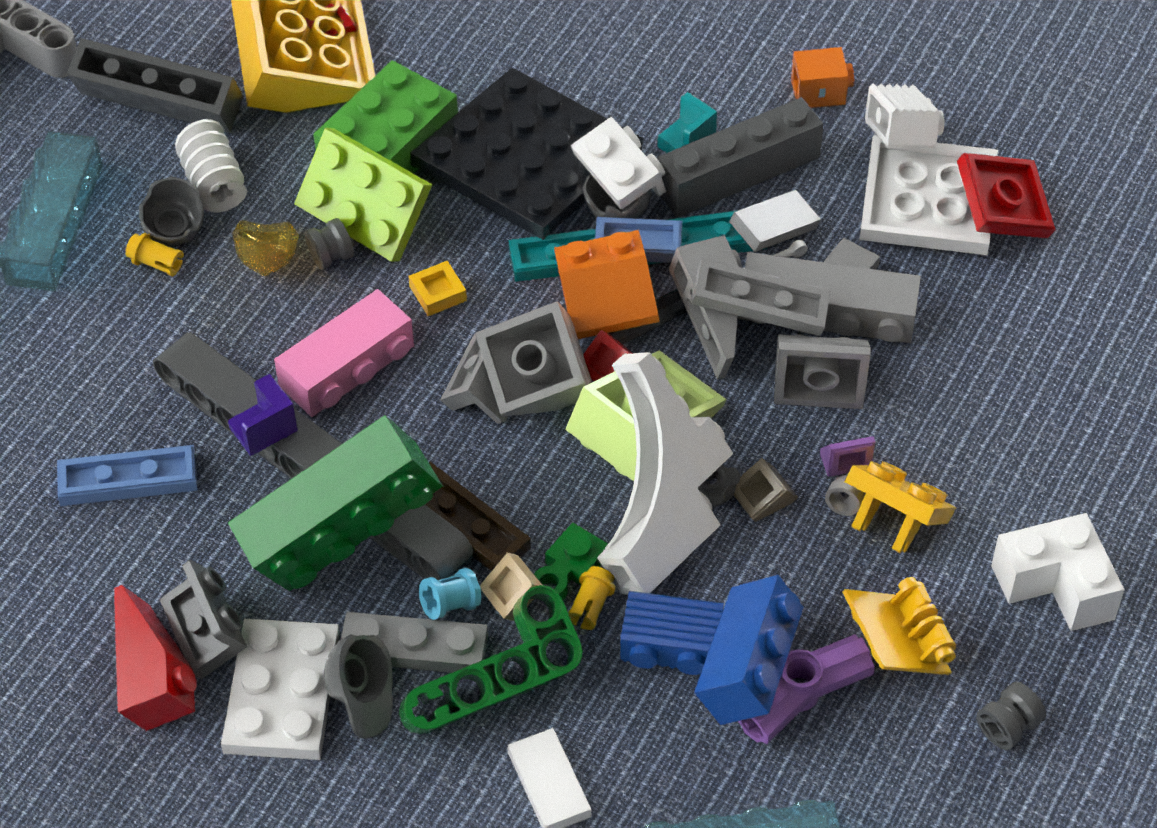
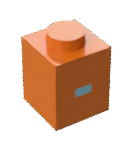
M842 47L793 51L791 82L795 99L802 97L810 108L846 105L847 90L854 86V70L852 63L845 62Z

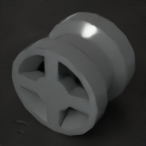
M338 218L328 221L327 226L322 229L311 228L305 231V240L309 252L320 270L329 268L332 261L339 258L343 260L353 258L354 249L345 226Z

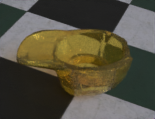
M240 220L232 232L235 252L241 263L258 272L261 276H269L270 273L287 266L295 255L299 234L290 222L259 224Z

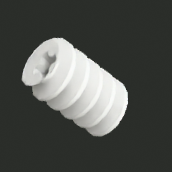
M212 119L199 120L185 127L177 137L175 149L180 158V163L185 170L186 178L200 192L203 208L208 212L219 213L236 207L244 200L248 191L245 185H243L244 175L239 169V164L234 157L233 150L229 146V140L224 134L223 127L219 122Z

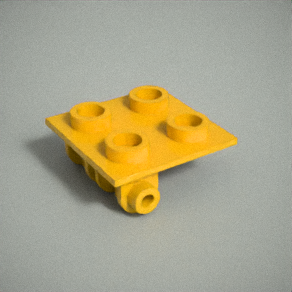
M914 577L905 578L899 583L900 591L896 595L850 589L842 591L851 609L852 617L860 626L871 648V654L881 669L950 675L952 673L948 663L956 657L954 652L956 644L946 629L942 617L937 615L938 610L936 606L930 604L932 600L923 582L916 581Z

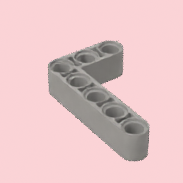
M0 0V53L6 49L50 76L56 78L68 77L67 72L77 49L72 29L24 0Z

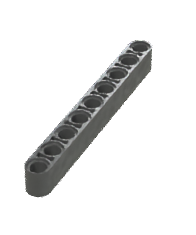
M187 332L153 360L155 371L170 388L231 434L233 433L229 428L228 420L258 404L254 382L257 380L192 333ZM295 408L298 431L258 452L259 455L291 479L342 445L341 442ZM426 505L417 509H409L396 518L392 527L386 532L369 537L424 579L434 577L440 580L450 577L474 552L469 540L461 531Z

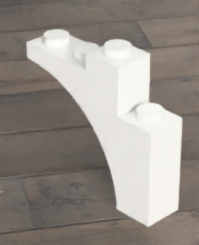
M650 352L624 354L612 365L624 388L633 416L637 449L636 472L633 490L623 520L610 543L597 558L603 568L611 572L615 577L614 584L619 592L627 595L629 591L651 593L721 525L712 512L710 500L698 490V487L733 455L725 441V434L722 428L711 417H691L687 403L676 394L665 377L666 371L663 365Z

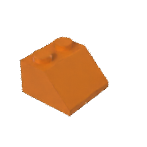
M639 230L616 232L607 237L588 241H574L554 248L566 309L571 316L578 339L596 336L600 330L610 333L660 322Z

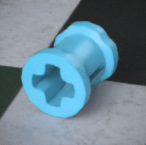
M469 568L460 569L454 576L440 580L434 577L422 579L419 586L421 606L425 614L432 620L443 618L447 611L462 607L469 611L476 609L481 604V588L476 575Z

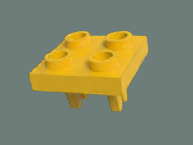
M870 461L869 465H852L844 482L866 494L851 527L859 532L861 530L866 531L882 502L906 514L892 546V549L899 553H905L908 550L922 523L925 525L948 524L957 508L945 502L947 494L942 490L924 482L920 486L916 483L905 481L907 473L884 461L881 464Z

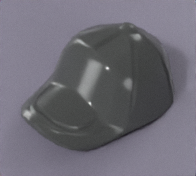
M373 634L348 635L338 641L329 652L324 668L325 689L333 699L345 703L354 734L362 739L373 738L387 728L392 716L393 672L391 657L388 649L377 636Z

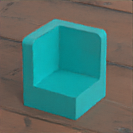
M686 92L680 98V118L658 135L657 147L668 153L716 133L717 111L689 92Z

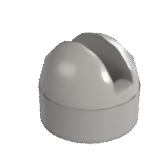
M847 475L837 477L830 484L825 494V501L828 507L835 513L843 516H852L858 512L865 493L844 482ZM840 492H845L847 494L843 497L840 494Z

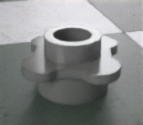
M721 465L698 487V490L710 500L712 507L721 506L734 495L736 485L740 481V473L735 467L727 468ZM716 478L717 481L711 485L710 481Z

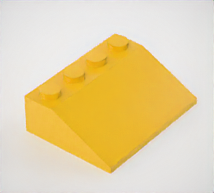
M231 0L247 107L292 112L348 102L375 76L361 0ZM330 3H333L334 7L332 8L324 7ZM340 4L355 23L356 32L345 34L342 21L336 14ZM304 17L309 20H315L311 30L307 26ZM332 28L338 31L337 36H329L323 33Z

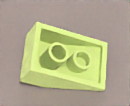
M660 350L652 353V356L663 365L666 371L665 377L676 394L687 403L691 417L712 418L724 406L727 399ZM613 372L582 388L565 430L580 440L584 447L593 450L613 465L617 472L634 481L637 455L634 421L624 388L616 372Z

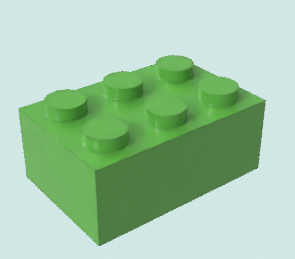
M392 60L314 133L315 149H317L324 129L334 128L414 174L418 169L410 165V152L458 113L457 95Z

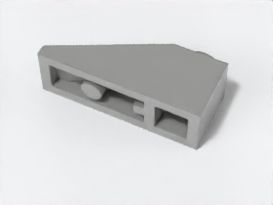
M725 235L677 247L669 267L671 276L717 380L726 377L735 357L738 316L691 303L698 266L702 258L742 268L737 251L731 250Z

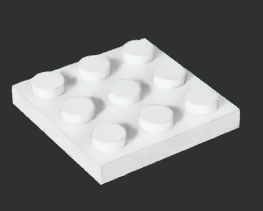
M873 135L859 240L988 255L990 233L977 232L957 160L963 153L997 156L998 150L937 143L935 148L886 147L879 137Z

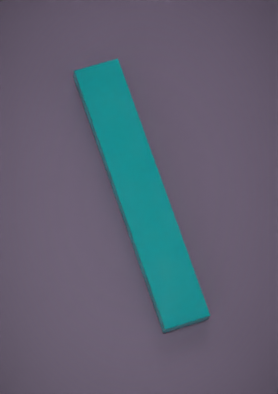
M736 211L668 219L682 221L681 246L725 235L731 250L734 249L737 253L754 251L729 222ZM596 229L551 234L544 240L537 236L508 240L515 282L559 276L554 248L574 241L595 239ZM647 262L648 265H650V264H657V263H664V262Z

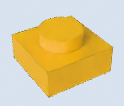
M448 260L408 276L409 287L427 316L467 301L466 289Z

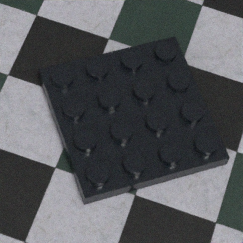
M511 68L410 152V165L544 240L586 201L582 188L591 173L574 155L571 145L602 124L607 118L524 73ZM636 134V136L638 137V139H639V141H640V143H641V145H642V144H643V137H641V136H639V135Z

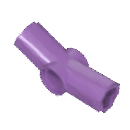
M852 635L812 652L800 649L790 651L770 713L738 721L744 733L757 743L764 742L768 744L799 712L807 711L814 707L820 696L872 676L875 666L872 662L869 648L862 638ZM801 678V679H804V680H806V681H808V682H807V683H796V682L792 681L791 679Z

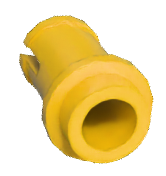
M145 232L141 235L133 234L128 241L125 251L126 257L131 259L132 264L139 266L143 263L172 277L180 270L183 263L181 259L184 257L183 251L153 241L150 234Z
M592 566L588 569V572L581 574L579 578L581 587L571 610L568 611L573 625L576 626L583 611L586 610L587 613L580 628L593 630L596 627L597 619L607 596H612L615 592V577L611 572L601 567Z

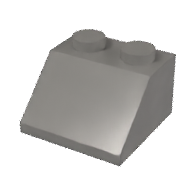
M558 301L475 332L502 416L550 412L577 403L582 388L592 383L571 316Z
M802 334L778 335L774 404L863 409L871 356V347L868 340L851 339L848 337H811Z

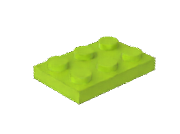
M325 128L294 204L325 223L338 218L345 226L350 238L389 261L394 262L400 261L432 184L338 130Z

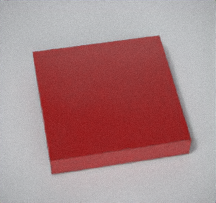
M963 153L957 160L977 232L1049 238L1056 231L1034 160Z

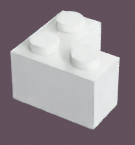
M1087 513L998 535L991 566L1009 604L1053 593L1070 631L1115 620L1124 588Z

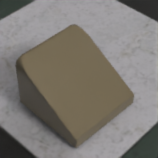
M763 458L740 477L734 493L735 498L755 522L792 504L799 498L777 469Z

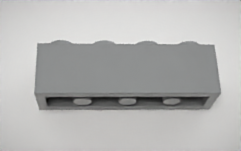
M747 252L744 269L831 290L823 331L839 333L845 336L855 335L882 339L888 342L911 343L921 276ZM738 316V319H741V320H748V321H752V322L759 323V324H764V323H765V322H761V321H757V320H753V319H749V318H745V317Z

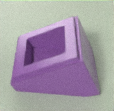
M874 437L830 444L820 448V456L827 476L847 474L852 465H869L870 461L873 460Z

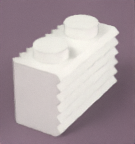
M873 83L869 87L865 123L870 126V129L877 134V137L884 142L886 147H936L937 137L941 136L944 130V114L931 103L930 98H926L913 84L910 87L906 84L902 87L898 84L894 87L890 84L884 87L881 83L877 87Z

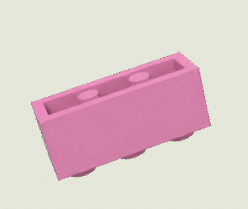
M377 289L276 357L274 362L278 385L310 417H313L323 409L334 406L343 395L359 384L370 381L376 372L392 361L403 358L414 347L412 319Z

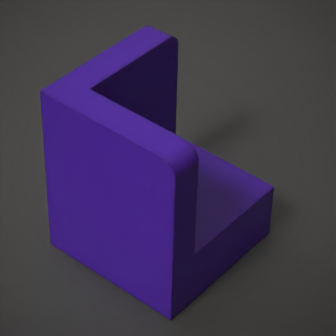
M271 374L254 382L258 404L228 420L230 430L250 456L298 431L294 405Z

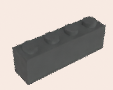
M80 38L67 72V76L80 94L190 123L203 119H212L219 122L224 132L228 133L232 131L244 98L233 77Z
M800 97L658 156L657 159L666 173L662 176L666 192L661 195V198L674 215L679 218L820 158L824 124L805 100Z

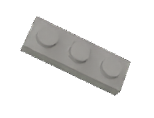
M702 258L698 266L691 304L821 336L825 328L831 290Z
M346 612L341 640L351 634L355 636L373 634L388 649L392 667L452 673L484 660L488 639V626L485 624Z

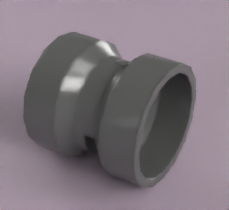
M1013 682L1001 691L1000 700L987 703L977 712L976 718L981 731L994 745L1001 749L1009 750L1022 740L1023 732L1026 729L1033 730L1045 720L1046 711L1042 701L1034 691L1021 682Z

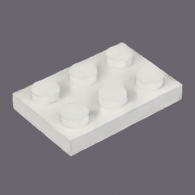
M244 619L241 634L247 647L237 654L221 742L223 754L321 760L330 695L325 689L324 668L329 652L339 641V625Z

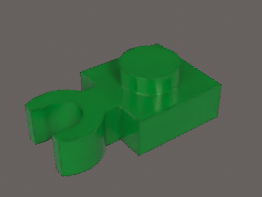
M572 522L546 551L545 564L548 566L539 568L534 575L542 585L547 583L555 584L554 590L564 600L568 594V584L571 580L581 586L579 582L581 574L588 572V569L592 566H601L597 557L604 551L608 543Z

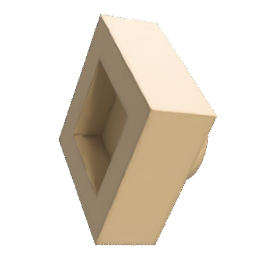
M507 552L481 583L480 588L504 619L514 621L513 610L517 600L530 588L542 584L518 555ZM530 599L528 601L527 606L533 601V599Z

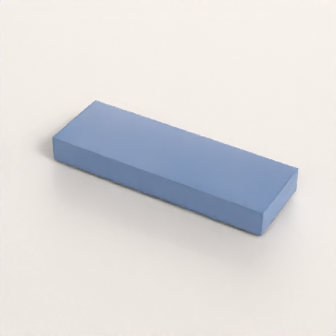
M194 445L57 460L58 500L60 506L198 491Z

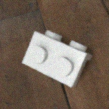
M612 116L571 145L574 155L621 210L651 188L658 196L666 192L662 176L666 173L661 163L652 153L645 156L639 149L642 145L629 126L622 129Z

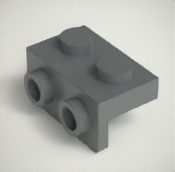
M189 559L182 565L188 579L159 600L184 657L192 667L195 676L203 679L244 650L247 645L239 630L243 627L242 620L235 609L227 603L223 591L226 590V585L222 577L212 567L204 568Z

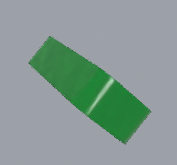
M545 585L534 586L527 590L517 600L513 610L514 621L523 644L412 690L400 704L399 716L404 727L417 734L432 732L557 680L575 669L582 658V646L559 593ZM530 599H539L547 605L549 610L547 621L540 622L531 618L527 610V604ZM549 643H557L564 647L568 656L565 666H555L547 659L546 648ZM514 661L522 667L524 679L520 685H513L505 681L501 671L504 662ZM469 679L477 684L480 690V697L477 703H465L460 699L457 694L459 680ZM444 695L446 705L437 708L429 715L430 722H427L423 715L415 717L412 709L418 705V698L421 699L423 704H429Z

